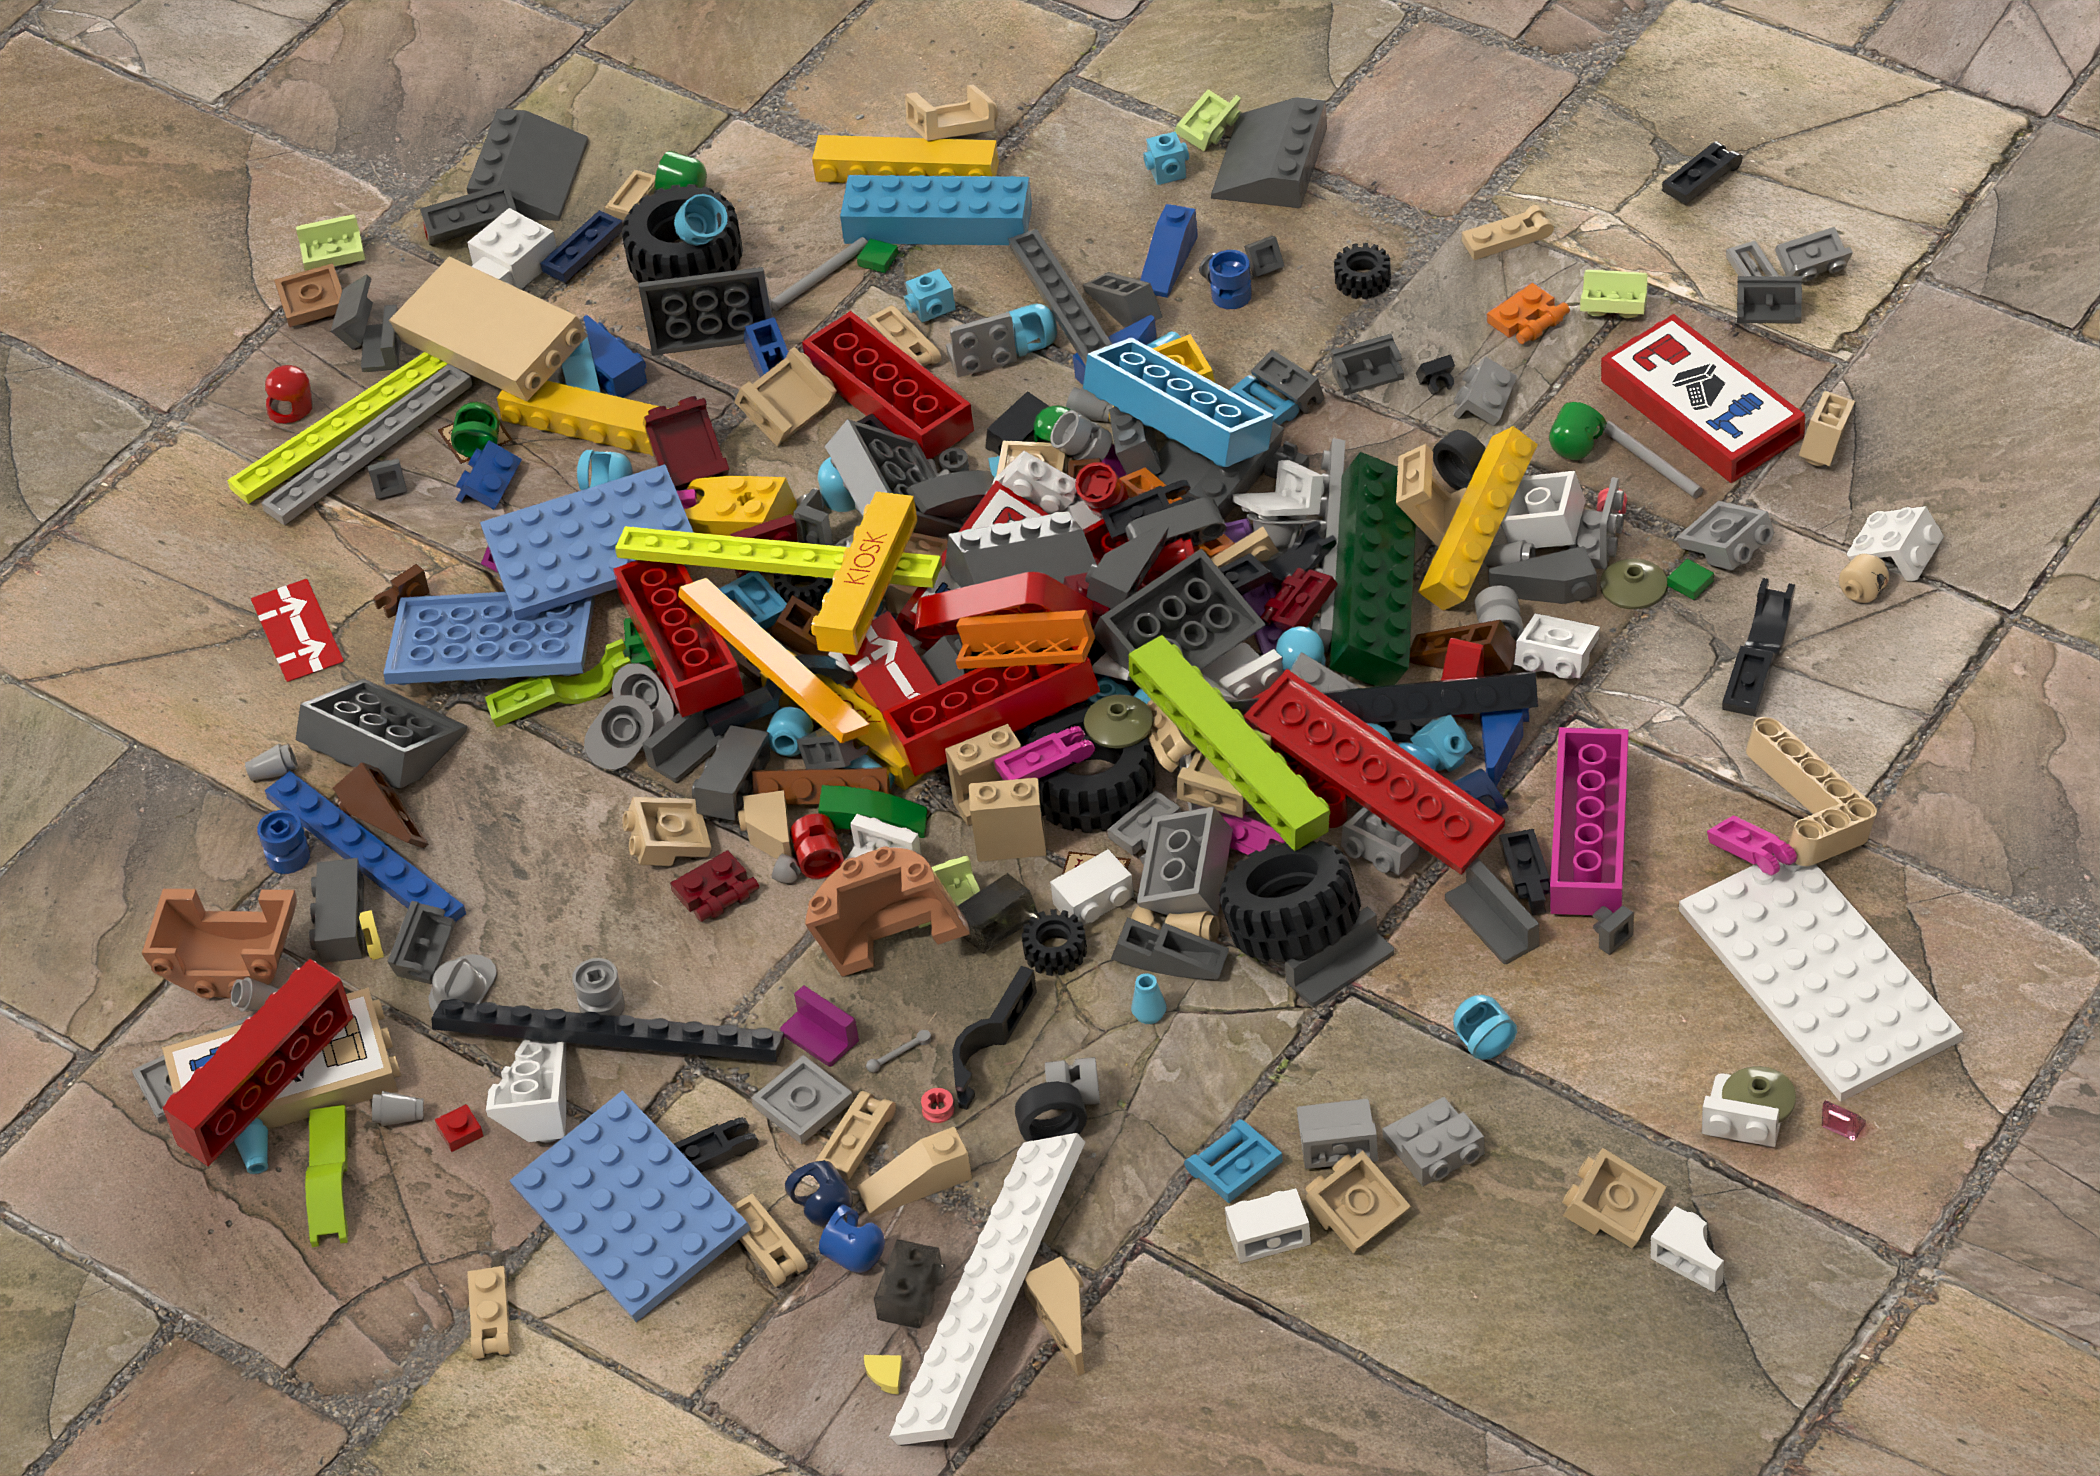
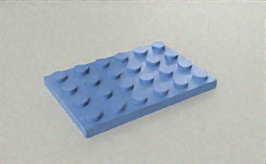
M665 464L480 522L516 620L618 588L613 569L636 561L633 559L617 558L615 547L625 526L694 533Z
M505 592L400 598L383 673L385 684L407 685L419 682L440 683L455 680L474 681L476 679H507L509 677L525 676L536 678L543 675L562 674L570 676L583 673L596 596H590L518 620L514 617Z
M623 1090L509 1180L519 1195L635 1322L639 1321L751 1230L747 1221Z

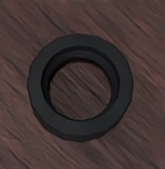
M1457 429L1435 444L1432 450L1433 462L1443 480L1450 487L1458 491L1468 487L1486 448L1469 432Z
M1059 1081L1041 1083L1024 1092L1015 1104V1116L1019 1131L1027 1142L1073 1133L1080 1134L1086 1126L1087 1113L1078 1088L1069 1083ZM1052 1109H1067L1061 1115L1051 1119H1034L1041 1113Z

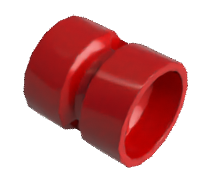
M1093 462L1079 471L1075 482L1076 491L1094 515L1103 518L1102 510L1128 500L1126 486L1109 465L1102 462Z
M810 814L798 819L790 829L791 840L801 872L806 877L811 879L827 878L841 867L844 862L843 854L837 841L833 822L828 816Z

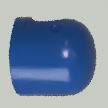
M843 1204L835 1211L823 1230L819 1241L820 1254L854 1273H862L870 1270L881 1258L885 1247L884 1234L872 1222L857 1228L859 1219L857 1211ZM846 1215H847V1223L844 1221V1217H845Z

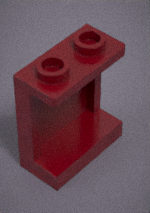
M691 396L678 402L679 406L669 409L666 406L655 407L648 411L647 416H644L643 425L657 467L666 465L676 491L687 489L690 482L695 479L728 476L730 469L726 457L723 458L706 409L707 403L705 398L697 400L696 396Z

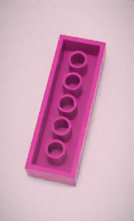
M1559 727L1550 882L1551 914L1593 915L1602 906L1607 907L1614 913L1622 906L1629 729Z

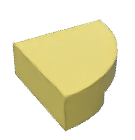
M372 910L360 913L359 920L365 936L369 957L372 960L383 958L384 954Z
M864 1355V1364L868 1377L880 1386L881 1390L891 1394H899L903 1365L901 1355Z

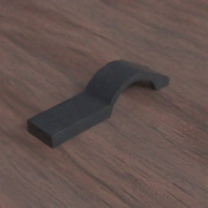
M1316 520L1302 527L1295 543L1281 556L1269 561H1259L1249 553L1219 568V570L1235 589L1243 595L1268 582L1273 585H1281L1288 575L1292 576L1297 568H1302L1306 572L1309 569L1312 570L1337 545V539L1333 535L1325 539L1320 537L1317 533L1321 530V523Z
M1762 578L1757 594L1752 627L1745 645L1740 646L1722 701V710L1756 717L1773 661L1779 655L1784 641L1796 589L1795 584L1789 583L1786 592L1768 589L1769 579Z
M808 654L794 656L813 674L827 676L837 685L854 678L852 671L839 667L836 664V659L830 656ZM767 678L764 687L703 712L708 726L716 737L727 732L730 725L739 727L777 711L783 690Z
M1021 966L991 1017L971 1024L956 1038L952 1055L959 1108L967 1110L975 1097V1091L968 1086L972 1080V1073L965 1068L966 1063L980 1049L992 1045H1006L1037 993L1033 969Z

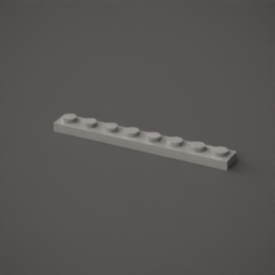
M450 364L446 365L261 502L264 512L285 526L473 386L471 377Z
M1332 438L1329 451L1324 450L1321 459V469L1326 470V474L1322 473L1324 497H1321L1320 513L1317 515L1323 517V521L1321 520L1320 522L1321 530L1317 534L1323 539L1333 535L1337 539L1338 544L1345 440ZM1337 545L1318 563L1320 568L1315 569V571L1333 576L1334 579L1336 577ZM1335 589L1318 610L1316 617L1312 618L1310 629L1318 633L1322 639L1325 653L1328 652L1332 638Z

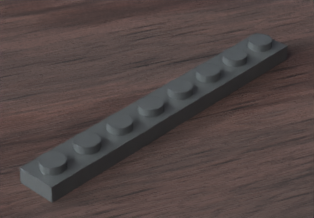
M1034 229L1008 238L1011 251L1047 307L1052 311L1056 321L1086 366L1087 354L1112 345L1111 341L1039 231Z

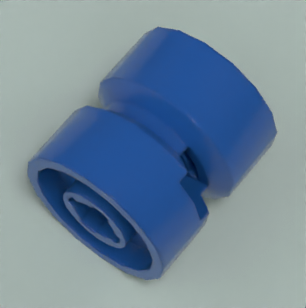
M1224 250L1213 255L1209 262L1211 296L1214 304L1224 309H1237L1248 304L1252 297L1250 261L1247 255L1237 250Z
M277 810L265 815L257 826V832L270 869L280 874L294 873L302 869L310 859V849L298 815L289 810Z

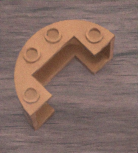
M887 846L867 852L856 858L852 857L845 860L841 867L823 882L809 901L805 920L806 927L842 977L874 966V940L931 922L932 937L937 945L970 934L967 920L927 860L915 851L904 848H889Z
M163 889L142 950V955L155 974L205 999L212 997L231 998V991L237 979L243 980L246 977L269 985L275 977L297 905L295 890L261 889L258 901L263 912L205 911L196 889Z

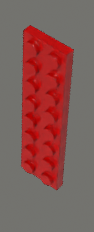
M1288 669L1283 672L1243 716L1245 722L1253 730L1270 735L1273 744L1461 875L1505 826V819Z

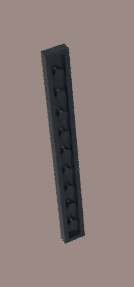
M1535 672L1322 692L1365 723L1538 707ZM1259 698L1230 700L1226 702L1232 709L1239 710L1244 716Z
M459 999L441 1000L431 1017L432 1030L777 1062L784 1046V1032L772 1031L769 1028L748 1029L738 1028L730 1024L716 1026L705 1025L697 1021L684 1023L668 1021L664 1018L641 1019L630 1015L609 1016L600 1015L596 1012H566L558 1008L544 1010L530 1008L526 1005L512 1007L497 1005L492 1002L481 1004L469 1003Z

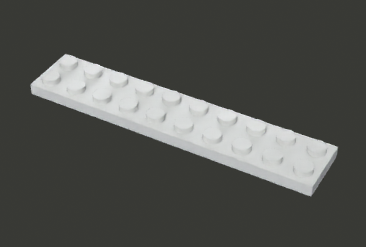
M1078 1133L1024 1142L1019 1148L1016 1160L1010 1173L1004 1180V1186L991 1209V1214L984 1230L978 1237V1243L965 1266L957 1289L951 1296V1302L938 1325L930 1348L925 1353L924 1361L910 1386L909 1394L902 1409L896 1416V1422L889 1437L897 1445L954 1437L1083 1149L1085 1141Z

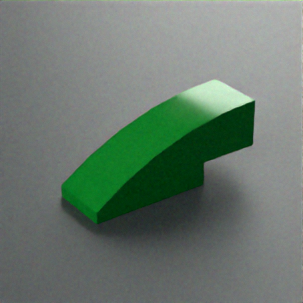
M822 785L818 813L828 816L832 820L835 829H851V822L856 814L868 818H876L883 823L899 828H907L912 832L918 833L919 838H925L928 809L910 800L887 793L847 786Z

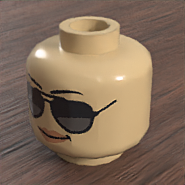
M1859 554L1854 557L1841 570L1839 575V585L1842 592L1847 598L1858 603H1869L1886 588L1889 582V573L1885 563L1879 557L1869 554Z

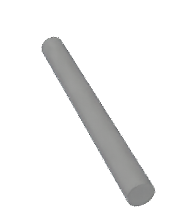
M864 237L859 238L771 300L773 310L778 311L857 256L868 241Z
M1607 422L1604 433L1693 498H1698L1702 494L1703 488L1613 422Z

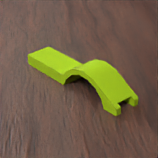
M623 639L606 645L605 654L600 663L583 674L569 677L558 675L530 677L486 696L487 706L496 728L556 702L580 704L597 699L607 693L612 688L613 679L618 670L632 663L629 656L624 657L623 651L626 649V645Z
M345 1105L309 1110V1166L306 1170L305 1193L309 1236L312 1247H319V1235L339 1233L340 1243H348V1225L343 1199V1172L348 1171V1124Z

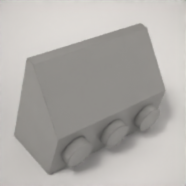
M1215 807L1152 818L1137 899L1139 907L1165 915L1169 913L1183 914L1210 911L1212 915L1218 916L1220 906L1219 892L1225 877L1233 829Z

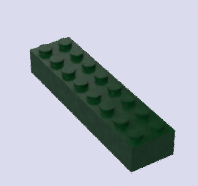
M1359 452L1343 473L1341 479L1335 577L1338 585L1334 593L1330 669L1376 687L1396 685L1409 669L1416 524L1396 504L1398 466Z

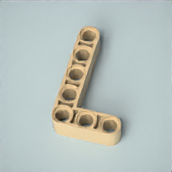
M1770 717L1756 719L1753 723L1746 754L1813 814L1798 820L1794 825L1789 845L1794 848L1797 855V860L1794 863L1800 866H1811L1865 844L1869 839L1877 814L1874 804L1779 721Z

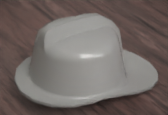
M1257 513L1247 514V518L1253 520L1254 532L1264 527L1279 553L1283 554L1297 540L1302 524L1316 521L1310 519L1297 520L1284 516H1278L1276 521L1259 519V514Z
M640 663L627 664L618 670L612 683L613 697L633 695L642 699L650 707L654 717L653 729L650 734L652 736L675 716L673 701L661 676L653 672L648 666Z
M621 695L613 698L605 705L585 735L584 748L588 758L595 765L603 769L616 770L626 766L633 760L642 748V743L649 738L652 732L654 717L650 707L642 699L633 695Z
M470 954L460 956L439 966L433 975L432 988L429 994V1004L432 1011L435 1012L441 1000L459 999L463 1002L481 1003L496 978L495 964L487 957Z

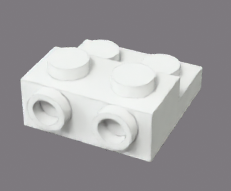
M1023 451L994 478L992 483L993 485L995 481L1000 482L1018 496L1040 506L1043 511L1050 515L1055 512H1062L1073 502L1076 494V479L1026 451Z
M1535 613L1517 640L1514 665L1522 666L1525 670L1532 672L1547 671L1555 673L1560 678H1580L1589 665L1590 652L1599 639L1600 627Z

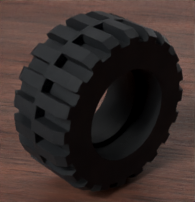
M688 184L687 187L672 185L670 189L663 190L661 188L655 190L653 195L649 196L647 194L641 198L639 205L634 204L622 224V239L628 267L633 274V278L638 283L735 271L742 257V240L734 206L719 192L714 194V190L705 186L701 189L693 184ZM698 194L711 195L724 205L728 215L727 225L711 241L698 246L687 244L686 242L670 243L681 239L676 233L674 225L675 216L680 207L689 198ZM719 212L717 213L718 229L721 226L722 220Z
M1087 703L1077 704V708L1072 709L1066 707L1060 710L1057 715L1044 718L1042 726L1037 725L1030 733V738L1026 741L1025 746L1054 732L1057 734L1067 728L1079 726L1085 734L1083 741L1085 739L1089 740L1095 747L1091 757L1084 759V761L1103 760L1114 764L1110 769L1098 774L1076 775L1065 771L1070 766L1076 764V762H1072L1038 779L1042 816H1045L1047 821L1056 826L1059 823L1062 824V828L1074 831L1077 828L1082 829L1083 833H1092V829L1101 828L1102 831H1106L1153 793V788L1156 786V772L1153 748L1148 736L1139 743L1125 748H1108L1092 741L1084 727L1085 714L1091 707Z
M1313 840L1296 851L1284 841L1283 844L1276 845L1274 843L1266 846V849L1258 852L1256 850L1250 853L1246 860L1237 862L1234 865L1233 871L1227 873L1219 892V901L1235 946L1246 955L1266 962L1270 959H1274L1276 962H1286L1287 959L1291 958L1299 960L1305 958V955L1311 953L1315 955L1324 951V948L1328 945H1335L1340 941L1342 935L1346 936L1351 931L1353 924L1357 921L1361 907V900L1347 857L1335 846H1331L1321 840L1317 843Z

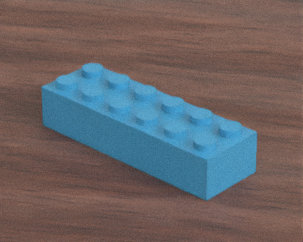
M848 175L840 214L844 244H852L859 238L864 237L867 241L874 239L890 244L1009 245L1008 238L1028 232L1032 209L1029 177Z
M1131 337L1087 354L1083 389L1094 394L1096 398L1116 406L1121 412L1141 420L1144 425L1159 430L1169 439L1176 440L1189 447L1191 451L1211 459L1214 464L1221 467H1229L1232 464L1251 458L1269 449L1274 419L1273 414Z

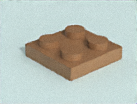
M333 263L274 280L289 327L336 314L342 288Z

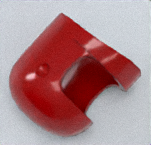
M282 365L276 367L268 374L265 380V391L268 394L266 411L270 420L283 424L292 423L310 413L313 405L311 386L304 370L293 365ZM274 399L289 401L292 405V412L288 415L279 414L272 410L271 404Z

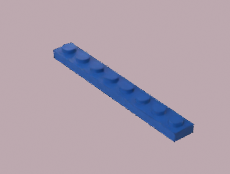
M289 771L265 789L269 801L281 810H289L296 813L305 829L342 858H358L362 873L407 909L413 900L420 904L445 910L444 916L454 919L455 922L466 915L465 907L462 903L293 772Z

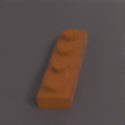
M889 767L755 770L752 772L753 795L784 790L786 805L819 804L822 785L855 787L890 794Z

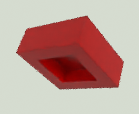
M467 1104L434 1119L438 1131L451 1152L484 1137L481 1126Z

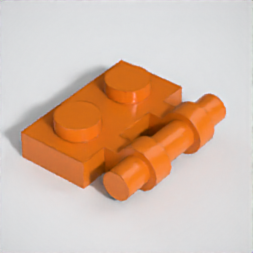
M1531 283L1488 312L1487 323L1508 338L1516 334L1517 341L1520 344H1524L1529 340L1534 341L1539 338L1543 330L1549 326L1555 327L1562 322L1563 317L1570 312V308L1565 302L1555 306V298L1534 283Z

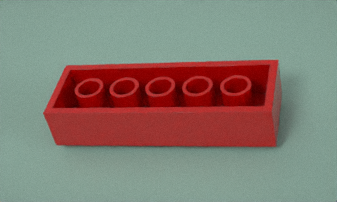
M852 311L802 341L804 354L810 358L813 366L822 375L827 376L832 381L837 394L865 416L873 414L892 433L917 440L927 459L934 458L974 431L971 403Z
M636 560L613 569L620 598L682 718L745 695L738 665L722 635L678 597L679 587L693 583L684 564Z
M1072 646L1065 651L1078 650L1079 646ZM1040 648L1033 653L1041 652L1047 648ZM1088 657L1085 662L986 667L970 671L881 713L894 747L914 777L922 773L931 772L936 767L946 763V748L1006 724L1009 725L1013 732L1022 730L1031 723L1053 716L1068 706L1087 700L1090 696L1099 693L1100 689Z
M309 959L302 967L292 972L289 980L277 992L272 993L266 999L265 1004L252 1017L247 1018L242 1023L238 1032L229 1041L219 1046L216 1054L204 1066L195 1070L191 1079L179 1091L174 1092L168 1098L162 1108L176 1144L209 1167L354 1018L342 980L312 959Z

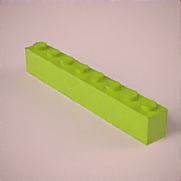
M1161 635L1129 653V676L1294 851L1329 832L1330 809L1326 801L1321 797L1317 798L1308 788L1304 778L1296 775L1287 766L1285 759L1280 753H1274L1266 744L1262 734L1259 731H1253L1245 722L1241 712L1237 709H1232L1224 700L1218 688L1210 686L1199 668L1191 666L1183 657L1178 646L1175 644L1171 645Z

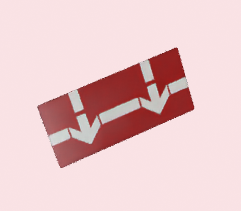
M303 579L251 598L287 682L344 662L308 579Z
M889 611L872 620L857 655L843 654L880 712L938 686Z

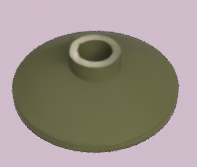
M1630 558L1611 564L1601 576L1600 588L1603 596L1615 606L1624 609H1643L1656 604L1663 598L1667 590V577L1664 571L1653 562Z
M1121 694L1107 696L1091 705L1084 718V727L1089 738L1095 743L1108 748H1125L1139 743L1149 734L1153 725L1152 712L1145 702L1134 696Z
M1752 1066L1738 1070L1726 1080L1722 1089V1099L1778 1108V1123H1780L1792 1113L1796 1103V1092L1792 1082L1781 1072L1769 1067Z

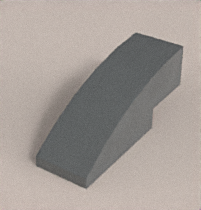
M960 471L911 485L906 491L910 496H914L915 504L923 514L963 519L970 510H975L992 486L994 476L990 471Z
M1127 917L1111 959L1159 974L1195 979H1218L1229 948L1164 922L1159 930Z

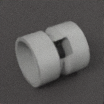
M1069 410L1060 416L1055 423L1050 440L1054 448L1066 455H1071L1075 460L1100 458L1103 461L1111 447L1112 435L1109 430L1095 422H1091L1087 417L1074 410Z
M1501 585L1491 586L1482 590L1475 599V609L1479 623L1500 619L1517 643L1518 638L1524 631L1517 594L1513 589Z
M592 958L578 965L573 972L572 982L577 994L580 1013L596 1012L600 1015L620 1016L625 1008V1000L615 965L603 958Z
M1095 1057L1075 1059L1073 1065H1068L1065 1060L1045 1062L1046 1082L1059 1081L1069 1083L1078 1088L1084 1105L1100 1104Z

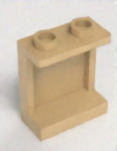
M967 85L966 102L933 107L917 92L905 94L906 123L927 141L995 130V120L998 117L996 103L974 85Z
M793 347L789 350L784 360L752 384L748 381L739 389L734 403L778 447L830 406L837 391L832 381L813 366L810 358Z
M1424 444L1398 456L1396 504L1439 548L1467 488L1449 493L1432 476L1433 451L1427 444Z
M1008 724L945 749L953 802L967 826L972 825L969 785L971 783L1004 781L995 769L994 760L1021 748L1020 742Z
M1261 733L1266 744L1271 748L1272 737ZM1198 748L1189 767H1182L1177 777V799L1207 808L1215 807L1217 811L1243 818L1249 802Z
M1037 778L971 783L969 785L970 814L978 862L1047 856L1044 820H1042Z

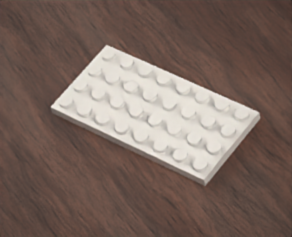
M1779 862L1780 870L1772 876L1762 872L1759 866L1755 864L1679 901V911L1840 1102L1962 1041L1963 1031L1816 864L1800 866L1793 863L1788 866L1785 863Z

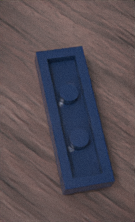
M599 210L540 263L542 272L566 283L622 232V220Z

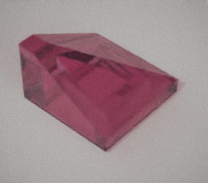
M1825 1100L1822 1108V1127L1855 1141L1866 1125V1120L1856 1113Z

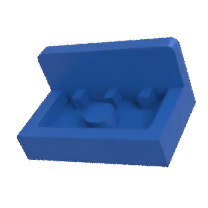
M489 440L482 451L476 448L467 465L473 468L470 473L464 470L455 487L459 488L460 491L455 500L461 503L467 494L494 510L522 459Z

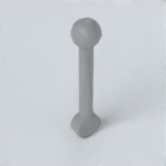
M920 1030L915 1039L877 1060L870 1059L866 1064L867 1070L875 1073L881 1065L918 1044H929L931 1042L930 1032L928 1030Z

